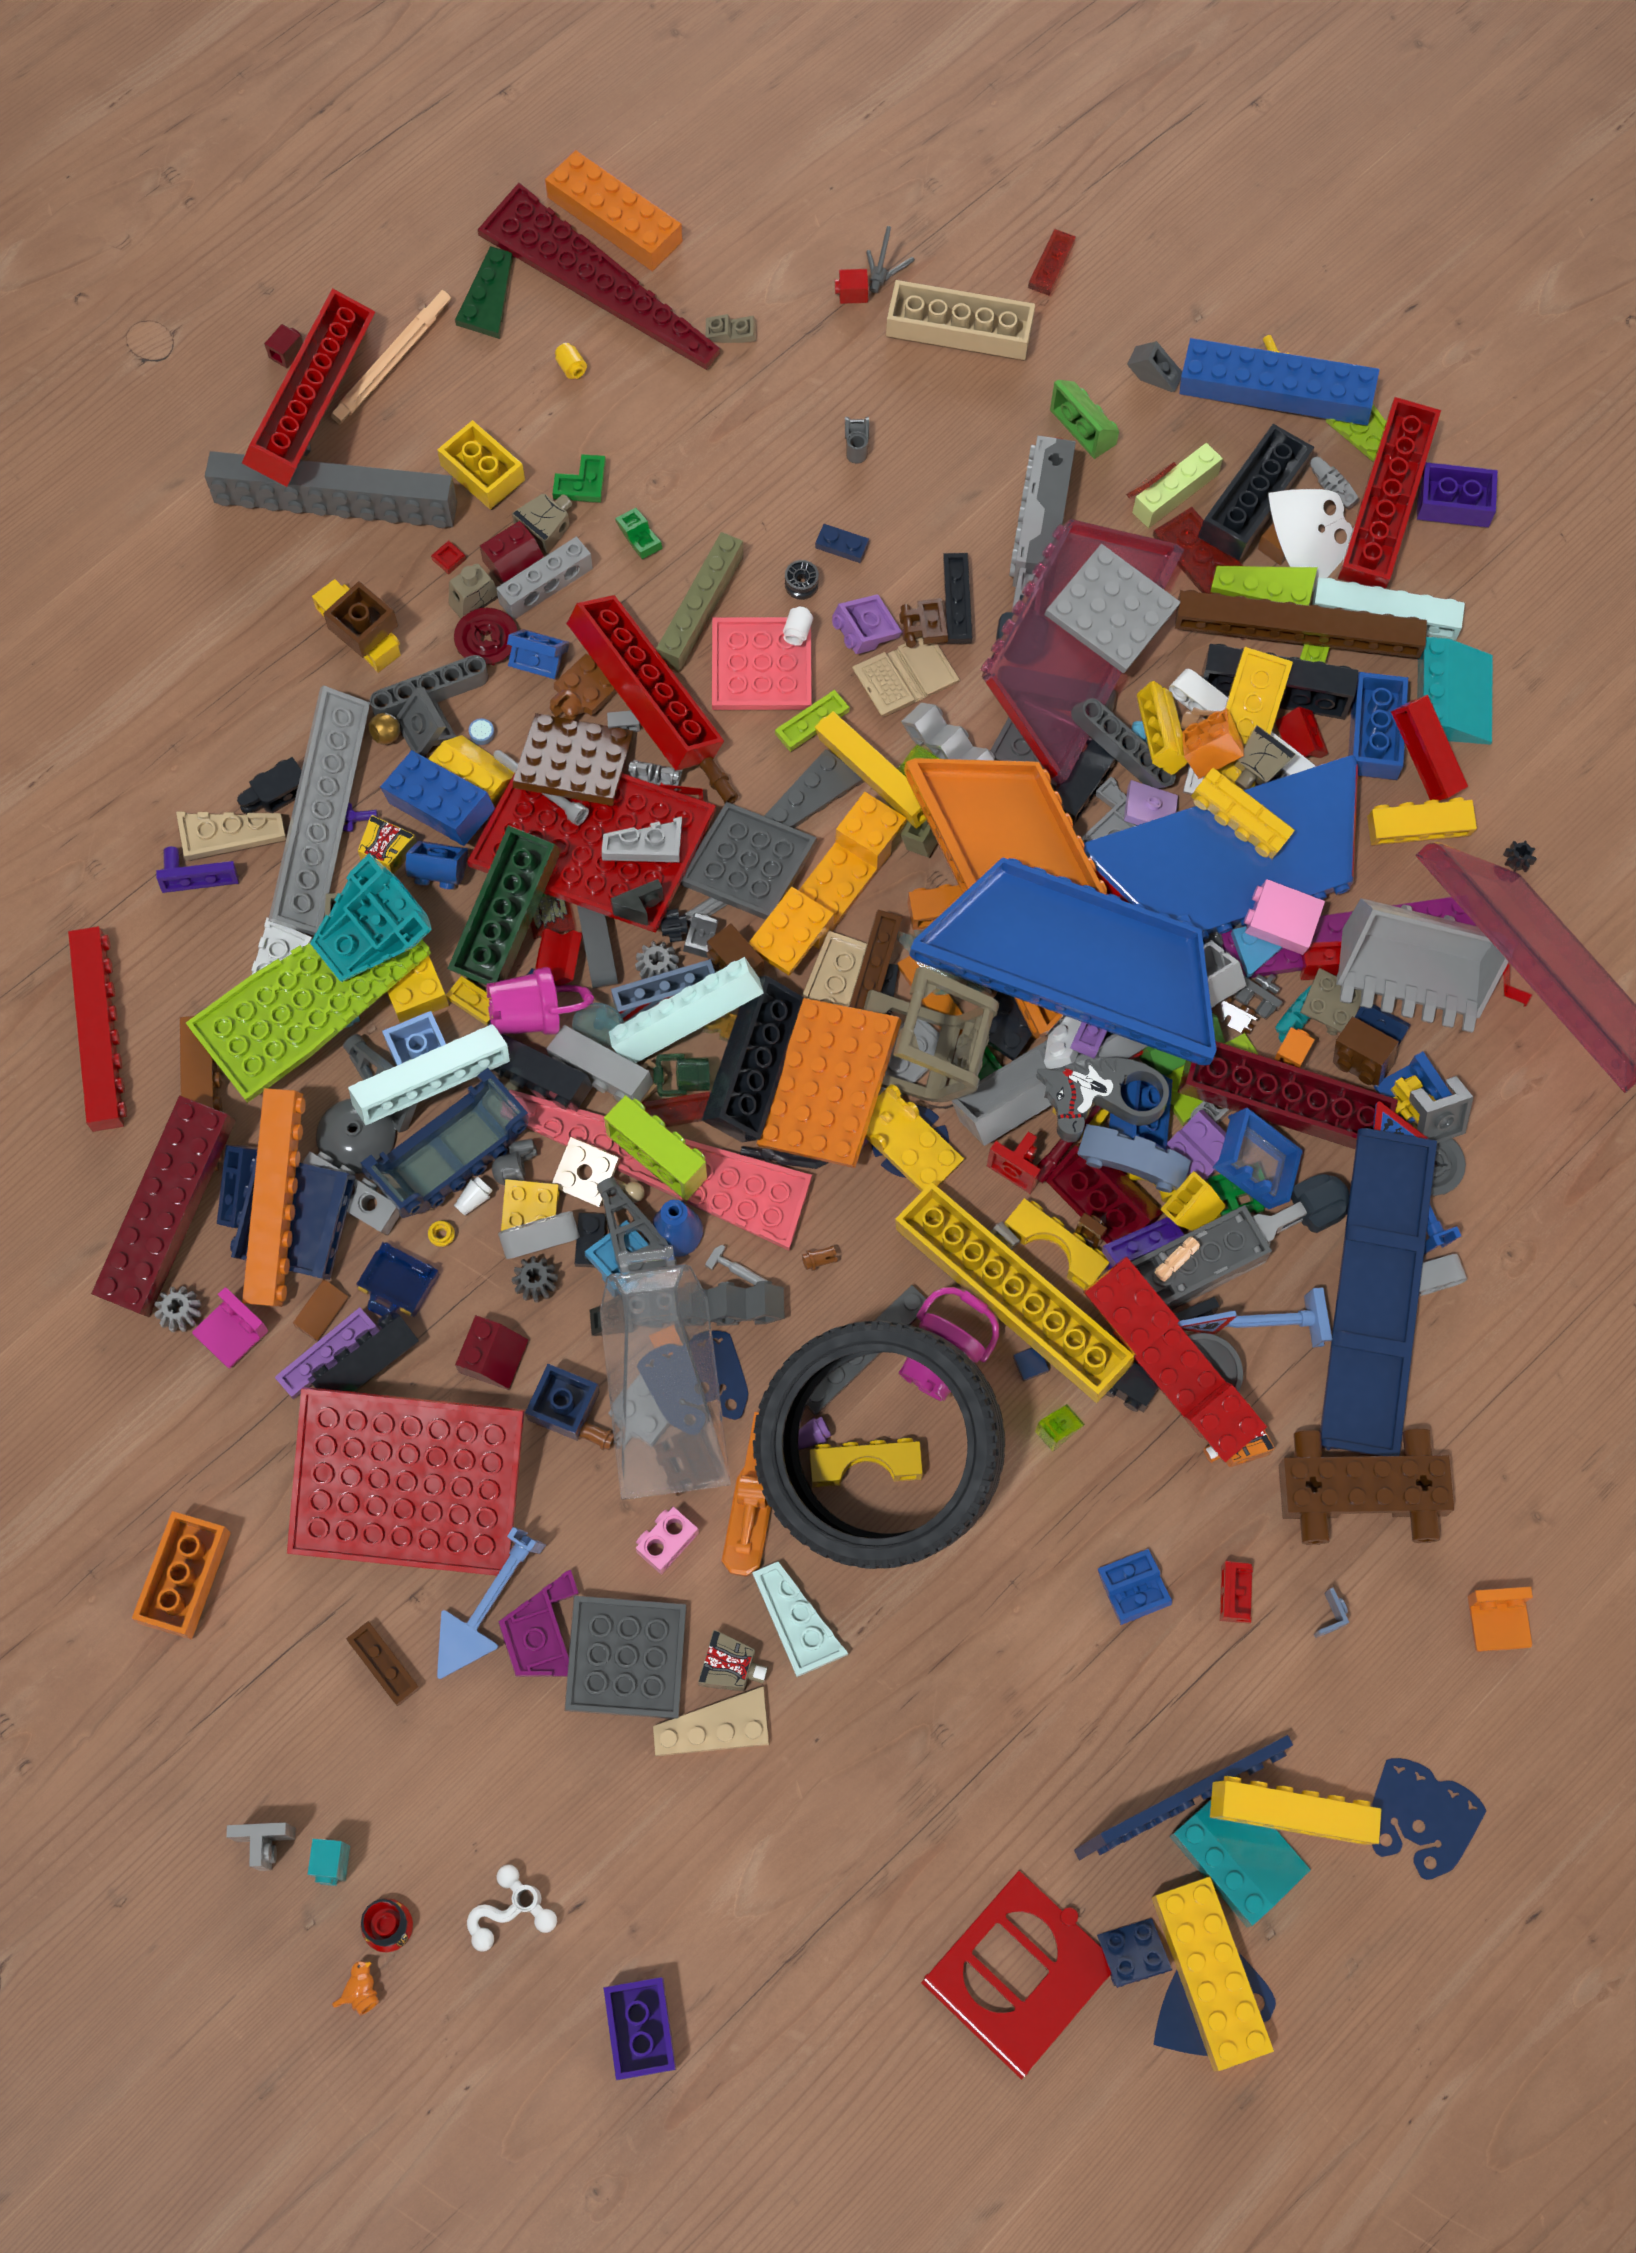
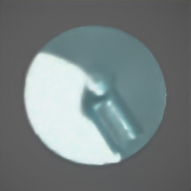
M592 1003L575 1013L572 1028L602 1046L610 1048L612 1045L609 1031L617 1025L623 1024L624 1021L620 1013L613 1007L603 1003Z

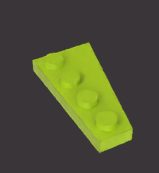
M1372 404L1368 425L1326 419L1327 424L1371 461H1374L1386 422L1374 404Z

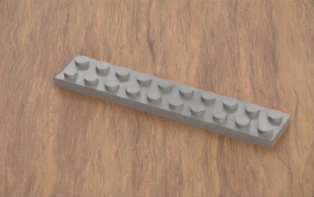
M324 685L320 688L268 919L270 922L313 936L324 918L325 898L331 886L370 702Z

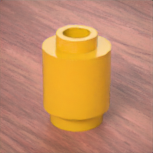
M563 343L557 347L555 359L567 378L577 379L583 376L587 364L576 347L570 343Z

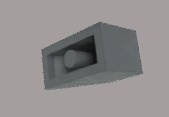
M1155 341L1135 347L1127 363L1135 375L1143 382L1174 392L1181 380L1182 371L1161 345Z

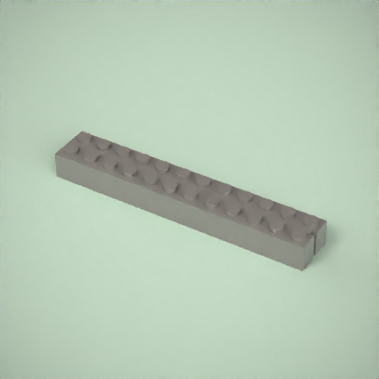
M1211 940L1204 945L1212 1008L1247 985L1239 961L1227 952L1225 953L1221 947ZM1107 1031L1095 1059L1114 1057L1128 1059L1148 1046ZM1047 1040L979 1081L976 1092L951 1100L959 1121L984 1146L1051 1106L1049 1100L1044 1098L1046 1086L1036 1077L1037 1069H1047L1044 1063ZM1078 1053L1074 1062L1093 1058Z

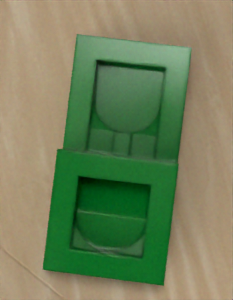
M637 508L615 518L620 530L641 559L663 549L661 541L651 531L648 521Z

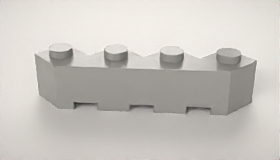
M920 703L901 721L911 739L920 747L923 744L932 751L931 757L934 759L995 760V756L990 750L974 747L968 739L969 735L964 728L948 725L942 717L941 709L934 704Z

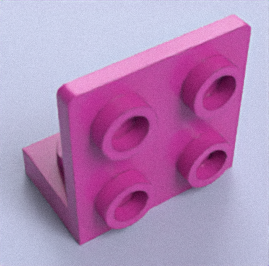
M225 1287L217 1294L222 1303L192 1331V1334L230 1369L268 1332V1329L255 1314Z

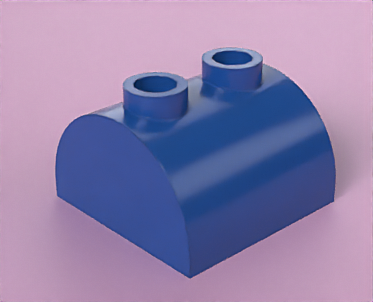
M418 841L406 853V874L408 877L415 878L414 883L418 885H429L430 881L440 882V888L454 889L455 884L459 885L462 882L467 863L468 848Z

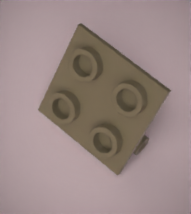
M1319 968L1300 1013L1326 1025L1327 1033L1335 1036L1337 1033L1342 1032L1352 1016L1355 1017L1360 1006L1361 990L1354 989L1350 1004L1340 1002L1341 986L1336 985L1337 977Z

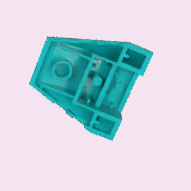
M367 854L349 872L346 878L348 881L341 894H337L334 899L336 903L330 914L325 915L310 942L341 982L413 948L432 930L429 917L400 880L371 854Z

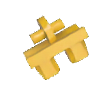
M1416 1075L1405 1080L1402 1077L1395 1081L1391 1091L1395 1095L1393 1098L1398 1100L1395 1113L1397 1115L1402 1114L1406 1121L1413 1117L1418 1123L1420 1114L1409 1101L1410 1091L1423 1087ZM1428 1095L1433 1101H1436L1433 1096Z

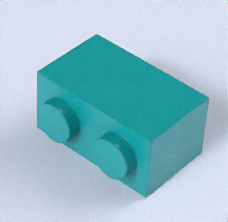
M312 1839L307 1875L314 1877L315 1883H320V1885L337 1886L338 1881L346 1882L351 1846L342 1841Z

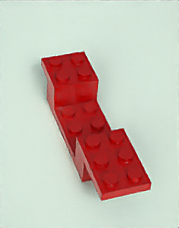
M1125 1256L1083 1291L1114 1329L1113 1333L1134 1355V1359L1196 1434L1207 1441L1223 1462H1227L1267 1428L1236 1388L1221 1377L1178 1325L1180 1320L1128 1257Z

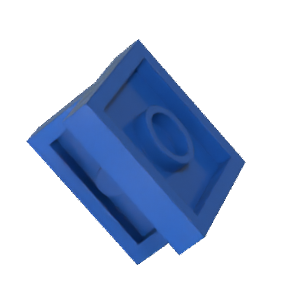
M525 629L509 634L507 642L508 645L512 646L508 666L556 679L562 654L568 652L570 642Z

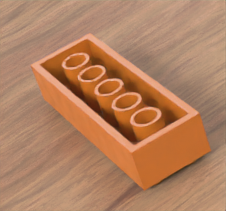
M577 150L545 179L547 198L652 272L683 242L682 224Z

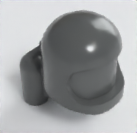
M533 1139L513 1142L509 1146L510 1154L500 1156L494 1160L492 1174L496 1182L505 1185V1179L526 1181L524 1162L538 1155Z

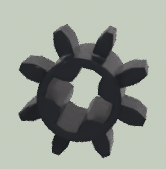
M1513 841L1510 848H1506L1503 853L1505 857H1508L1504 865L1513 869L1514 873L1519 870L1527 872L1530 865H1534L1537 860L1536 857L1532 856L1535 847L1531 848L1527 841L1518 844L1516 841Z
M678 909L667 910V917H663L661 921L662 937L669 936L670 942L682 941L681 934H688L686 914L679 915Z

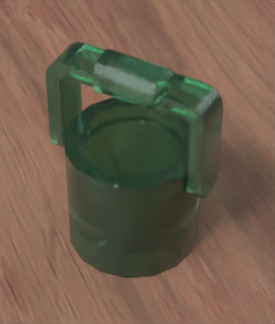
M685 1054L658 1055L656 1057V1067L653 1068V1082L657 1085V1094L660 1097L687 1096V1092L709 1091L710 1071L708 1057L685 1058ZM676 1060L677 1090H663L664 1071L663 1067H661V1061Z

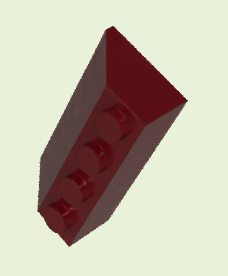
M1081 1142L1072 1148L1045 1180L1080 1217L1086 1213L1089 1216L1094 1215L1104 1223L1107 1229L1103 1240L1107 1244L1155 1223L1163 1214L1123 1171L1106 1166L1094 1168L1087 1165L1086 1160L1078 1155Z

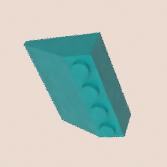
M1426 637V646L1421 657L1418 658L1417 698L1425 695L1429 696L1448 741L1491 745L1493 655L1449 638Z
M1210 1799L1169 1837L1204 1878H1211L1215 1891L1248 1928L1270 1911L1311 1869L1276 1829L1210 1818Z

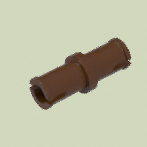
M713 757L704 759L699 766L709 779L710 787L718 792L724 804L726 802L734 803L738 799V794L735 793L728 782L729 777L727 774L720 770Z

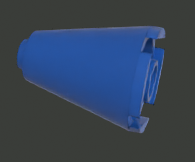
M679 1200L667 1201L651 1222L658 1233L666 1239L675 1257L686 1256L693 1252L703 1236L701 1219L692 1209Z

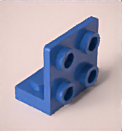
M1424 1052L1415 1055L1408 1066L1384 1078L1379 1087L1374 1085L1377 1093L1393 1098L1395 1095L1392 1093L1391 1088L1395 1085V1081L1401 1077L1405 1080L1416 1075L1422 1083V1089L1428 1095L1433 1096L1435 1100L1452 1095ZM1413 1117L1409 1119L1411 1123L1415 1122Z

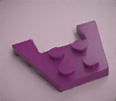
M571 1570L563 1573L558 1579L548 1584L539 1593L525 1601L498 1622L515 1677H567L569 1657L551 1604L578 1596L579 1593Z

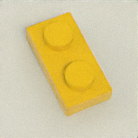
M461 976L446 994L447 1000L488 1026L490 1023L488 1006L489 999L491 998H487V993Z

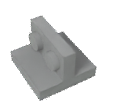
M287 1823L227 1825L226 1837L236 1842H250L249 1867L259 1871L272 1870V1863H276L277 1859L276 1845H272V1841L295 1840L296 1828Z

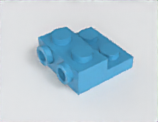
M626 1220L618 1227L629 1224V1222ZM637 1231L624 1236L626 1250L630 1253L649 1245ZM610 1233L585 1251V1256L602 1274L603 1281L619 1298L624 1294L631 1296V1292L639 1288L638 1283L642 1280L627 1286L616 1265ZM658 1273L649 1276L646 1279L648 1281L652 1280L655 1276H657Z

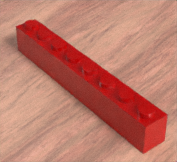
M99 926L68 931L86 1123L92 1132L124 1127L123 1118L127 1117V1108L125 1102H122L121 1093H125L123 1078H119V1069H122V1059L120 1053H117L116 1045H120L118 1030L114 1028V1021L118 1020L115 1005L112 1006L111 998L115 997V988L109 978V974L113 973L111 959L107 958V950L111 949L108 935H104Z

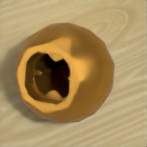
M380 713L371 719L369 732L377 743L382 745L391 744L400 734V724L393 715Z

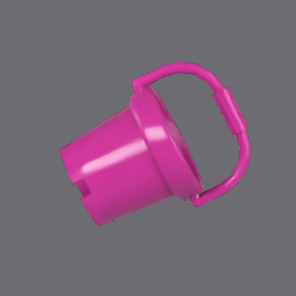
M548 967L535 969L533 974L487 983L486 985L487 998H491L489 999L488 1006L490 1022L500 1034L542 1032L545 1035H556L560 1030L559 1014L579 1011L588 1007L594 1001V996L587 987L576 985L555 986L553 975ZM556 992H578L584 1002L558 1007Z
M943 1287L934 1291L925 1300L916 1315L920 1320L919 1328L948 1340L961 1349L974 1363L979 1360L986 1362L999 1338V1324L995 1315L986 1303L967 1290L962 1291L955 1287ZM944 1294H954L981 1314L984 1313L992 1324V1338L986 1350L981 1343L956 1325L937 1315L926 1313L933 1301ZM906 1358L898 1374L911 1384L913 1382L923 1393L936 1400L945 1401L950 1393L946 1384L926 1366L911 1358Z

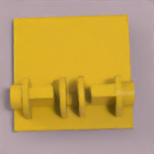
M505 1179L501 1231L556 1215L557 1201H559L560 1191H558L559 1184Z

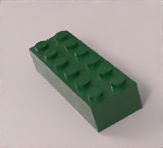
M509 825L507 826L447 969L483 985L507 980L562 849L551 842Z

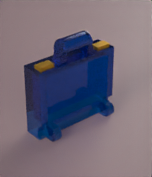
M382 1242L356 1285L359 1291L370 1295L368 1310L383 1316L387 1313L393 1314L399 1309L400 1312L415 1318L440 1273L432 1265L426 1264L392 1247L387 1242ZM379 1299L391 1306L388 1308L376 1302V1300Z

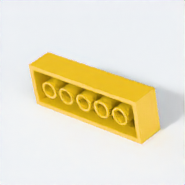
M1207 1877L1152 1897L1213 2071H1221L1274 2052L1211 1878Z

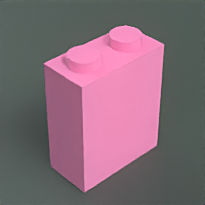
M1266 879L1262 886H1257L1254 891L1252 900L1256 902L1253 910L1249 909L1244 919V923L1247 924L1245 933L1303 955L1310 947L1325 901Z

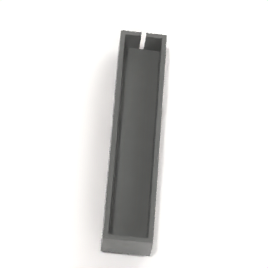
M214 451L209 453L205 479L214 503L222 506L237 505L245 508H266L270 511L286 510L293 513H314L319 516L355 517L368 521L374 519L384 520L389 523L404 522L412 525H433L438 528L453 527L458 502L451 475L301 460L290 483L286 487L242 464L244 454Z

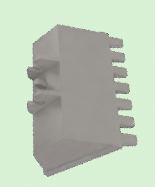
M1361 898L1343 927L1339 972L1336 985L1341 986L1340 1002L1350 1004L1354 989L1361 990V1007L1370 1009L1373 1005L1374 995L1378 994L1382 995V1012L1392 1013L1395 999L1402 1000L1401 1015L1403 1017L1412 1018L1415 1004L1423 1005L1422 1021L1432 1023L1437 1008L1443 1010L1442 1025L1452 1028L1456 1013L1463 1015L1462 1030L1472 1033L1475 1028L1476 1018H1480L1517 947V943L1515 940L1507 938L1501 932L1456 922L1453 916L1446 915L1444 918L1412 911L1411 906L1402 905L1399 908Z

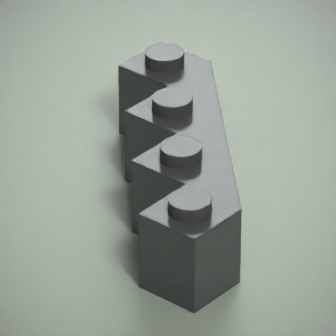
M759 1281L756 1283V1286L745 1289L735 1286L733 1282H721L718 1284V1287L706 1290L696 1287L694 1283H683L680 1285V1288L667 1291L659 1289L658 1285L646 1284L642 1286V1289L631 1292L632 1324L650 1328H663L662 1323H675L679 1327L701 1326L700 1323L714 1322L717 1323V1326L739 1325L741 1321L751 1320L755 1321V1325L769 1324L785 1319L784 1287L775 1286L771 1281Z

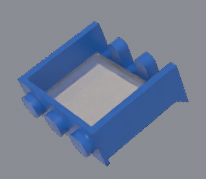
M1248 1108L1229 1115L1230 1121L1219 1160L1212 1168L1268 1210L1290 1202L1303 1150Z

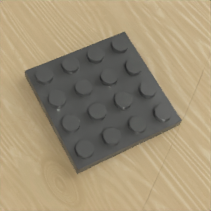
M726 802L693 856L680 885L766 920L794 884L817 844V837Z
M574 1596L564 1711L678 1719L686 1604Z

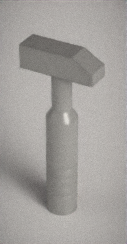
M723 1245L714 1249L705 1264V1267L713 1271L717 1262L728 1267L732 1273L755 1286L759 1281H767L742 1265L722 1257L726 1249Z

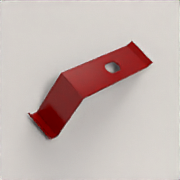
M662 782L659 785L682 794L698 795L699 800L703 801L702 788L666 785Z
M1507 964L1503 972L1504 996L1523 1003V1007H1526L1532 994L1510 986V965Z

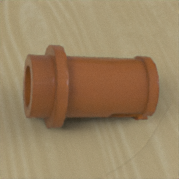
M834 1246L813 1252L807 1250L806 1254H802L805 1269H811V1271H815V1267L838 1261L837 1256H834L837 1255Z
M587 1421L582 1426L579 1434L580 1438L599 1445L601 1450H610L616 1439V1435L612 1434V1430L605 1431Z

